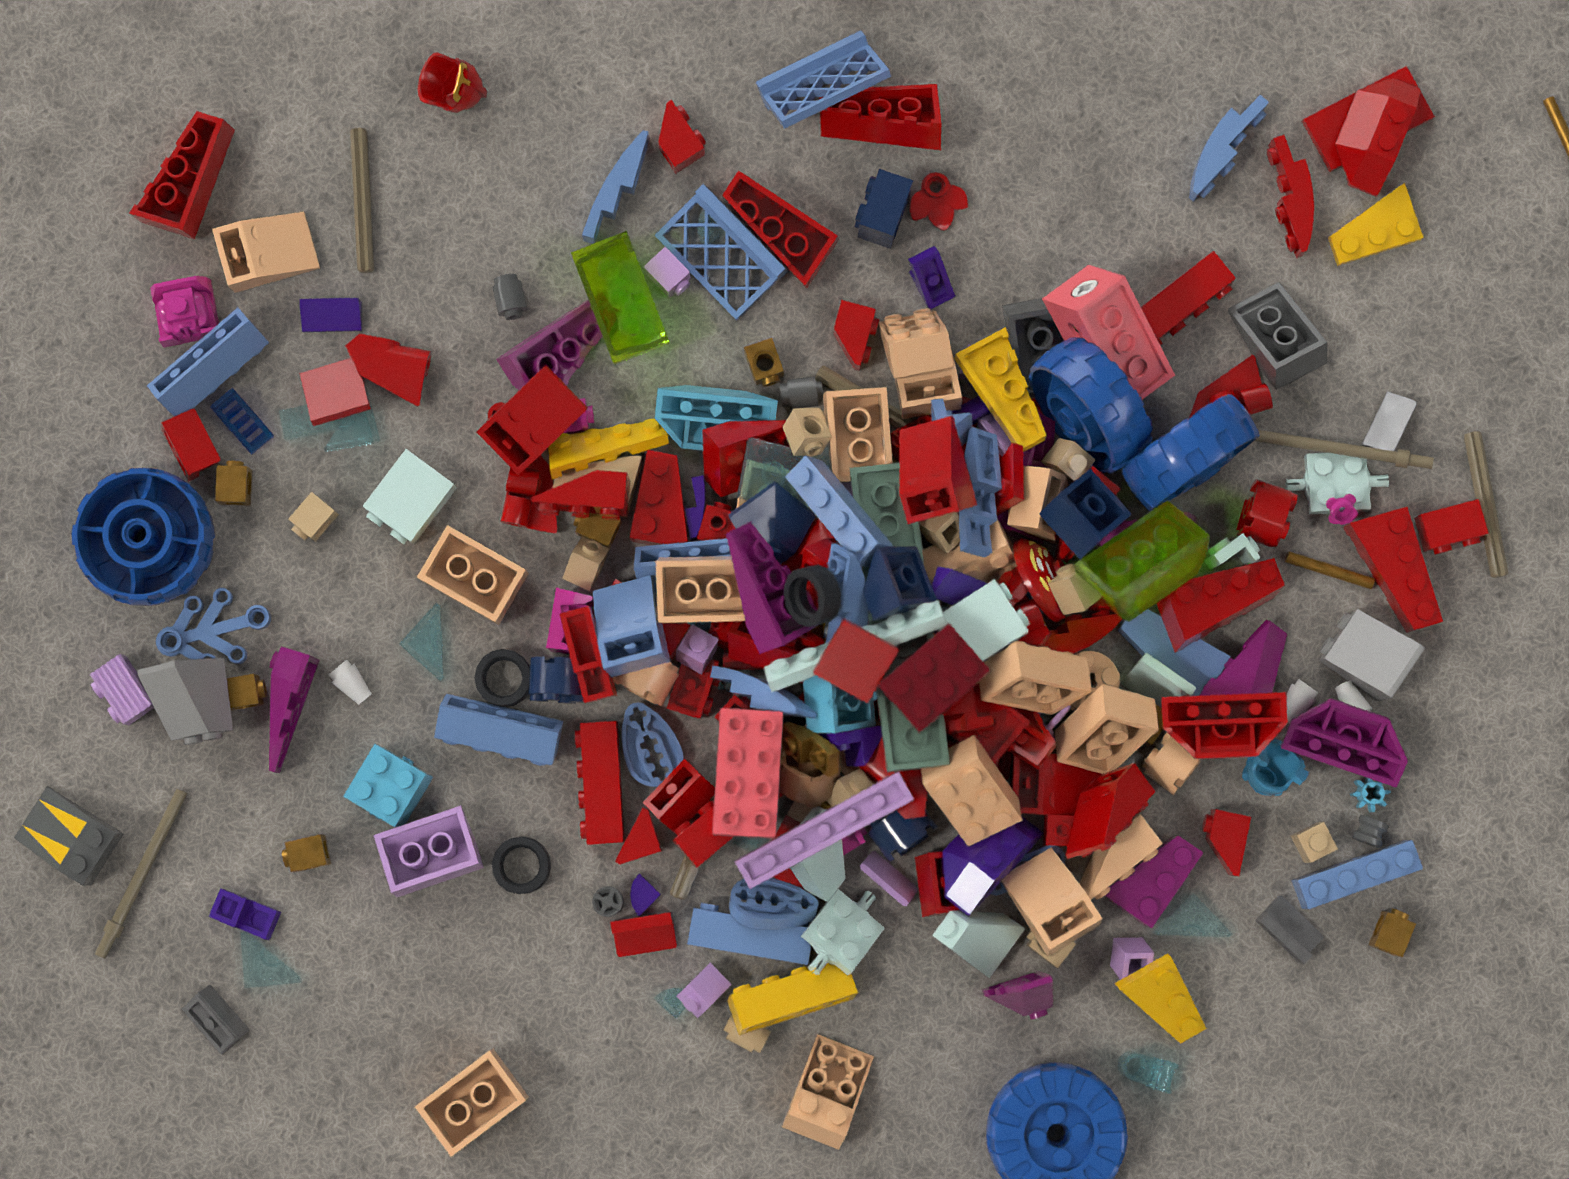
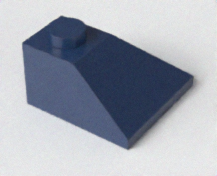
M774 481L729 513V519L735 528L751 521L772 547L775 559L779 564H782L795 555L815 519V514Z
M917 546L883 547L875 550L863 590L867 601V608L872 614L873 620L888 619L892 615L914 610L923 603L937 601Z

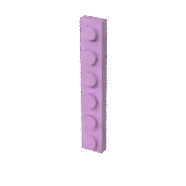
M897 771L736 859L735 864L751 889L909 803L914 798L900 772Z

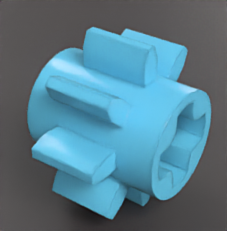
M1365 777V783L1360 780L1354 781L1358 788L1356 792L1350 793V796L1357 797L1359 801L1356 805L1357 808L1368 805V811L1375 812V804L1382 807L1387 805L1383 798L1391 792L1390 790H1384L1383 783L1374 782ZM1374 787L1373 795L1375 798L1367 799L1368 792L1365 789Z

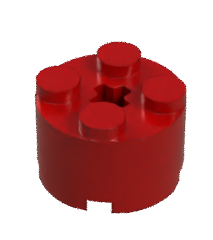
M1256 479L1249 490L1254 492L1253 497L1250 496L1248 500L1245 499L1236 529L1239 532L1236 535L1244 534L1246 538L1250 536L1256 543L1270 548L1277 547L1280 539H1285L1287 536L1290 522L1286 521L1289 511L1292 512L1294 510L1298 495L1290 490Z

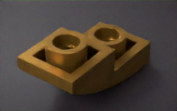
M791 722L783 724L781 745L786 754L791 755L799 764L810 760L812 765L820 769L828 778L838 773L840 751L833 744L805 727Z

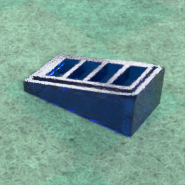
M231 388L210 406L251 455L275 436L234 388ZM236 400L238 404L224 414L223 410ZM244 409L246 413L236 422L232 423L230 420ZM252 419L254 423L241 433L239 429ZM260 428L263 432L249 443L247 438Z

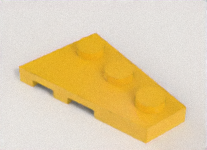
M1405 182L1328 238L1337 266L1414 243L1424 238Z
M1168 953L1115 983L1127 997L1180 1044L1207 1029L1173 959Z

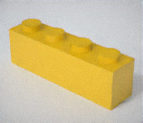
M829 963L825 965L819 975L813 974L814 970L810 971L808 966H803L792 970L790 976L781 979L779 975H774L762 980V985L751 988L750 984H745L733 989V994L730 995L727 1002L739 1036L853 1000L858 991L852 974L847 976L837 966Z

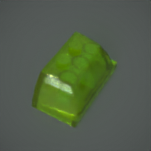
M627 231L571 252L614 365L671 343L642 264Z
M1167 500L1075 564V572L1100 594L1105 603L1120 618L1129 622L1199 572L1207 554L1209 534Z

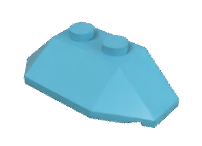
M691 385L662 387L657 389L655 420L680 448L703 450V429L728 421L776 420L778 400L740 390Z

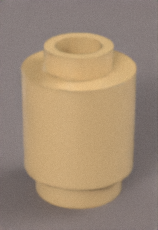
M732 1014L723 1030L728 1033L727 1040L750 1052L755 1050L758 1053L761 1052L771 1033L770 1030L762 1028L739 1036Z

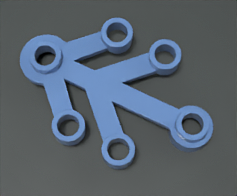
M218 588L215 590L213 601L197 628L185 631L193 615L200 613L204 607L201 598L189 596L185 599L184 609L172 627L163 628L158 633L156 646L162 654L170 657L182 654L189 659L217 658L209 653L203 654L188 644L200 640L228 656L231 662L241 664L247 659L245 648L238 645L233 646L217 635L247 627L256 630L265 629L271 622V614L267 608L261 605H254L243 616L215 623L223 607L228 606L233 599L232 593L228 589ZM226 592L228 595L227 600L223 603L219 602V593ZM196 599L199 603L198 608L190 610L189 602ZM261 612L264 614V621L257 624L254 621V616ZM171 636H175L177 639L174 647L167 645V639ZM236 649L242 651V658L239 660H234L232 656Z

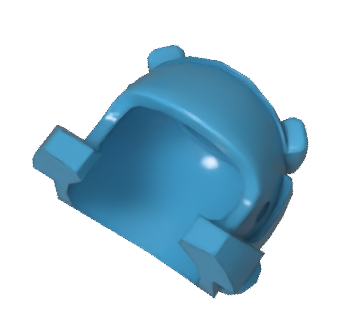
M1277 739L1272 740L1257 757H1248L1242 772L1243 780H1248L1250 786L1261 795H1282L1283 791L1292 782L1301 785L1309 774L1305 770L1304 760L1297 753L1282 749V742Z

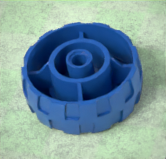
M1071 337L1044 353L1030 368L1029 381L1036 402L1042 413L1055 421V433L1059 438L1075 441L1095 459L1091 467L1094 466L1102 474L1106 472L1111 474L1120 470L1151 444L1153 438L1151 436L1153 430L1152 423L1144 410V403L1140 395L1129 384L1128 378L1115 362H1111L1107 358V354L1095 344L1088 343L1084 338Z
M1225 395L1198 410L1191 418L1181 421L1168 434L1159 437L1147 446L1144 451L1137 454L1123 467L1122 475L1133 495L1151 512L1193 487L1200 486L1221 471L1220 468L1230 462L1238 453L1260 436L1259 431L1245 407L1233 395Z
M144 467L130 468L119 473L115 472L99 481L98 486L90 494L87 493L77 509L79 512L75 525H72V545L75 546L76 561L84 576L99 591L114 600L136 606L164 604L189 592L198 584L197 580L203 571L208 570L214 554L213 539L215 538V527L212 516L199 493L189 483L174 474ZM145 528V539L141 542H137V534L140 530Z
M1059 1062L1043 1063L1024 1069L1013 1076L997 1093L989 1110L986 1125L988 1152L996 1171L1002 1179H1114L1126 1155L1128 1143L1126 1117L1118 1098L1102 1079L1092 1072L1073 1064ZM1059 1124L1063 1128V1135L1059 1140L1052 1141L1048 1138L1047 1131L1051 1125Z

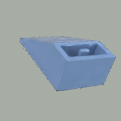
M651 575L593 591L596 633L603 669L611 677L670 662L663 625L658 623L657 598Z

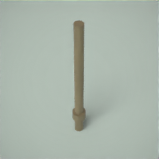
M1258 430L1260 436L1254 440L1395 463V467L1401 468L1414 466L1432 469L1434 457L1410 454L1409 450L1398 449L1396 452Z
M176 789L112 920L108 919L103 929L105 934L95 955L106 959L116 937L120 938L125 928L123 923L188 793Z

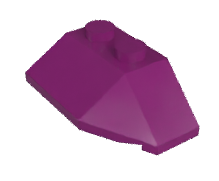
M1332 698L1291 719L1281 744L1282 749L1396 788L1408 763L1406 754L1388 717Z

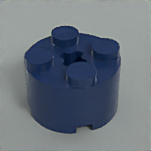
M545 657L530 658V701L548 702L549 700L564 704L584 703L577 673H574L570 657L549 658V660H545Z
M895 810L887 817L883 816L870 823L869 825L872 829L868 834L889 863L895 861L892 855L898 852L902 857L929 837L926 830L931 827L933 831H936L939 826L927 810L924 817L909 819L903 818Z

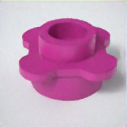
M1346 494L1341 498L1336 499L1332 497L1327 500L1326 507L1330 510V515L1328 516L1330 523L1345 525L1358 517V511L1354 507L1356 502L1354 495Z

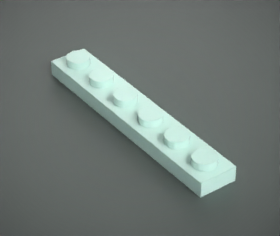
M937 600L932 603H923L914 610L892 615L885 621L875 625H866L862 628L893 645H897L942 628L947 623ZM829 642L815 648H806L799 654L786 659H777L770 665L765 666L766 678L771 691L774 692L816 676L813 674V669Z

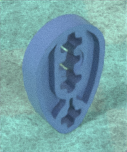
M632 703L625 710L622 724V747L627 768L633 778L641 784L658 787L663 781L659 777L653 778L652 772L656 771V767L653 763H647L646 759L650 757V752L648 749L642 750L641 744L645 743L644 737L649 736L652 740L657 739L658 744L654 745L655 752L657 754L662 753L664 757L660 759V765L669 768V772L665 774V777L684 759L683 750L672 729L657 712L643 703ZM638 708L640 712L646 711L647 716L643 717L645 731H642L641 726L636 721L631 722L630 717L634 715L633 709Z
M772 878L751 889L744 879L738 881L731 890L729 910L733 918L740 924L753 929L776 930L797 927L813 921L818 909V900L815 896L795 885ZM756 900L761 901V904H757Z

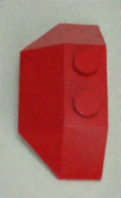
M1391 78L1356 91L1335 143V148L1350 187L1375 197L1378 196L1396 161L1416 111L1420 88Z
M1286 692L1161 697L1163 729L1194 759L1257 757L1288 724Z

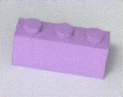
M462 806L374 835L390 891L396 897L484 868L474 835Z

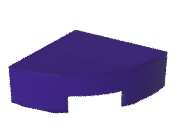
M639 873L632 883L630 898L635 912L638 916H641L661 894Z

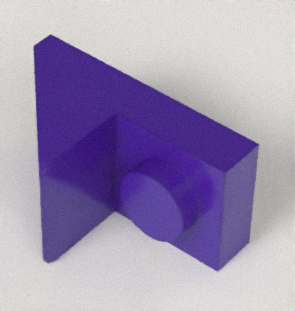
M935 246L908 259L912 269L909 271V274L929 309H933L956 297L940 253Z
M881 725L818 735L833 744L839 751H845L846 765L848 767L864 766L869 761L882 738Z

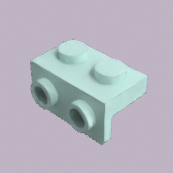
M1241 534L1231 541L1226 537L1207 550L1210 556L1204 561L1210 569H1213L1236 554L1244 565H1248L1261 558L1257 553L1260 549L1250 536L1246 538L1244 534Z

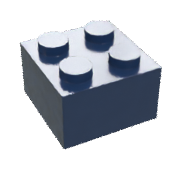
M879 169L876 177L870 176L864 198L867 204H860L855 218L856 223L854 227L859 229L858 238L891 249L911 194L913 180Z
M1091 469L1060 492L1039 513L1079 559L1109 536L1131 515L1129 510Z

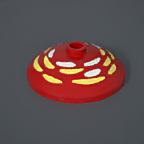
M1021 538L1015 541L1013 545L1015 562L1030 595L1044 614L1051 620L1058 622L1064 619L1066 615H1063L1048 583L1057 576L1056 571L1065 566V564L1060 559L1056 560L1049 550L1032 540Z

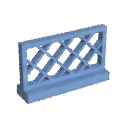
M860 30L756 81V85L768 111H772L785 129L891 77L888 67L869 46L864 33ZM850 71H858L856 75H848ZM868 71H877L870 75H866ZM823 84H832L830 88H821ZM842 84H850L844 88H840ZM797 97H805L803 101H795ZM815 97H823L817 101H813ZM788 110H797V111H795V112H793V113H791V114L785 116L786 113L788 112Z
M702 184L695 191L696 194L655 236L715 299L738 320L778 279L784 277L789 271L715 194ZM697 203L705 210V223H689V211ZM709 215L716 223H709ZM684 217V223H678ZM673 227H684V244H671L664 236ZM688 227L705 228L704 244H688ZM709 228H722L725 231V244H709ZM730 237H731L737 244H730ZM676 248H684V255ZM688 248H704V265H691L688 262ZM709 248L725 249V265H709ZM729 249H742L746 253V266L729 265ZM750 258H751L758 266H750ZM696 269H704V277ZM708 269H725V285L712 286L708 282ZM729 269L746 270L745 287L729 286ZM750 270H763L770 277L761 287H750ZM717 290H724V298ZM729 290L745 291V303L737 311L729 304ZM750 291H756V292L749 298Z

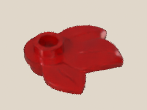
M938 172L930 173L924 177L921 183V190L911 198L910 216L913 221H918L928 216L929 221L936 228L946 231L953 221L954 210L968 208L967 195L961 187L950 184L949 179L944 174ZM933 183H937L941 186V190L937 193L932 192L930 186Z

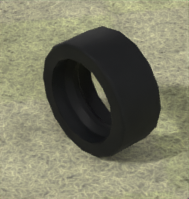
M813 565L794 570L788 575L784 585L785 604L791 617L798 624L805 627L816 626L830 622L838 615L842 597L840 586L834 574L826 567ZM808 580L814 585L818 594L819 605L817 612L808 601L806 593Z
M507 649L491 651L477 665L474 677L476 689L482 698L491 704L501 707L514 706L523 701L529 694L530 665L517 652ZM503 660L516 664L522 675L521 685L518 690L507 696L497 695L492 692L486 680L490 667L496 662Z
M515 837L503 842L495 851L492 860L493 876L498 885L514 894L532 893L541 888L548 879L551 870L550 856L545 847L537 840L528 837ZM524 847L536 854L539 859V870L533 880L519 884L507 877L504 872V861L510 851L515 848Z

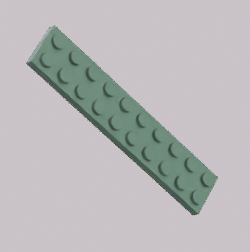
M899 463L850 468L853 498L894 547L917 546L924 564L919 521L907 524L900 498ZM861 566L866 582L870 568ZM868 610L869 625H875L887 620H873L872 614ZM933 631L895 645L899 648V651L880 683L933 637ZM877 686L887 773L949 765L944 716L939 717L925 731L919 734Z

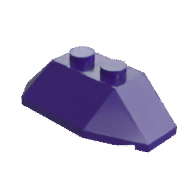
M1022 816V821L969 847L960 834H958L942 852L945 898L969 917L1040 840L1044 833Z

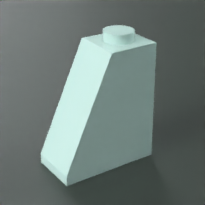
M821 807L812 808L802 823L826 810ZM842 839L790 867L805 891L826 902L830 900L846 879Z
M950 911L932 936L990 978L1025 928L1004 913L973 912L968 917L962 911Z

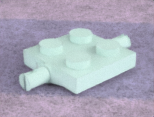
M1332 453L1306 454L1304 456L1305 474L1303 479H1286L1285 481L1287 490L1304 491L1308 499L1309 514H1330V510L1326 507L1327 500L1332 497L1336 499L1341 498L1346 494L1355 496L1356 502L1354 507L1358 512H1369L1371 510V487L1389 486L1388 474L1370 475L1367 468V459Z
M838 889L801 935L803 939L813 946L818 954L808 967L810 971L814 970L813 974L819 975L825 965L829 963L837 966L848 976L885 929L867 911L873 901L876 900L874 894L869 897L872 892L865 891L857 903Z

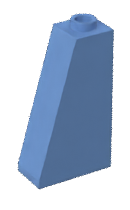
M1137 602L1132 604L1130 608L1125 606L1121 612L1123 619L1119 622L1121 625L1117 631L1142 657L1145 653H1148L1194 685L1196 689L1192 696H1199L1205 684L1211 678L1216 679L1222 673L1224 664L1231 657L1201 639L1194 641L1175 653L1161 616Z

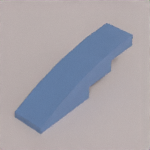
M642 130L623 152L605 179L592 205L582 233L584 242L596 244L603 217L615 220L622 192L634 195L650 140L648 131Z
M971 428L968 433L964 457L977 505L959 511L960 551L985 558L992 553L990 525L997 521L995 493L1002 489L998 441L996 434Z
M712 665L710 677L731 683V693L751 698V708L761 711L783 712V715L816 719L817 713L787 690L782 688L772 692L768 682L764 679Z

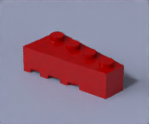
M937 84L869 87L819 112L821 137L941 151L942 123Z
M196 111L176 141V148L169 158L166 157L160 165L162 169L154 181L148 183L143 191L145 193L138 205L133 206L129 214L144 224L195 240L235 129L224 119Z
M738 170L722 194L723 198L807 289L838 243V235Z
M1408 507L1351 522L1343 527L1357 548L1356 550L1361 559L1365 561L1371 571L1375 582L1385 594L1387 602L1406 633L1443 622Z
M1275 558L1164 585L1155 597V601L1173 650L1177 653L1184 649L1185 646L1202 639L1210 632L1229 624L1237 617L1245 615L1270 601L1280 592L1285 584Z

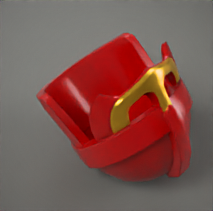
M433 53L427 59L418 81V97L420 101L453 113L473 108L481 98L487 97L488 92L483 87L482 79L472 64L457 57L453 59L441 53Z

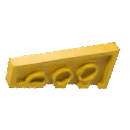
M1005 327L956 353L954 360L1011 443L1023 445V452L1045 441L1047 435L1034 401H1031L1027 390V382L1021 374L1017 363L1018 358L1015 350H1012L1008 339L1009 334Z
M654 418L633 424H617L614 427L604 429L592 428L574 434L562 433L548 447L552 479L562 477L561 471L575 468L576 472L588 469V463L600 459L604 460L605 463L617 460L626 451L634 455L669 444L668 433Z

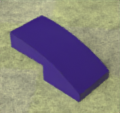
M703 475L691 477L697 507L685 509L691 542L697 541L705 512L706 494Z
M220 888L208 917L234 928L242 929L262 939L270 940L281 912Z

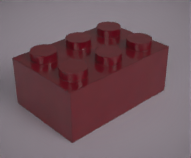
M948 623L885 678L878 687L914 729L921 734L989 675L991 670L952 625Z

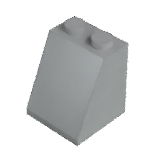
M1356 609L1350 614L1345 612L1336 625L1340 630L1334 639L1328 637L1320 649L1323 655L1319 661L1346 680H1351L1355 686L1377 701H1382L1393 697L1425 647Z
M224 658L174 660L137 670L138 677L171 741L184 740V745L198 744L206 740L220 739L221 733L233 730Z

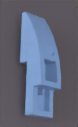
M1261 95L1241 115L1231 108L1212 132L1194 169L1189 198L1192 201L1199 195L1204 199L1216 186L1212 181L1219 174L1224 178L1236 165L1232 160L1238 152L1233 148H1236L1247 135L1244 131L1250 124L1255 128L1267 115L1264 109L1269 102Z
M837 543L831 544L828 570L834 574L839 583L842 595L841 608L838 615L829 622L825 643L832 639L843 618L860 627L868 625L867 601L863 593L866 582L861 566L854 554Z

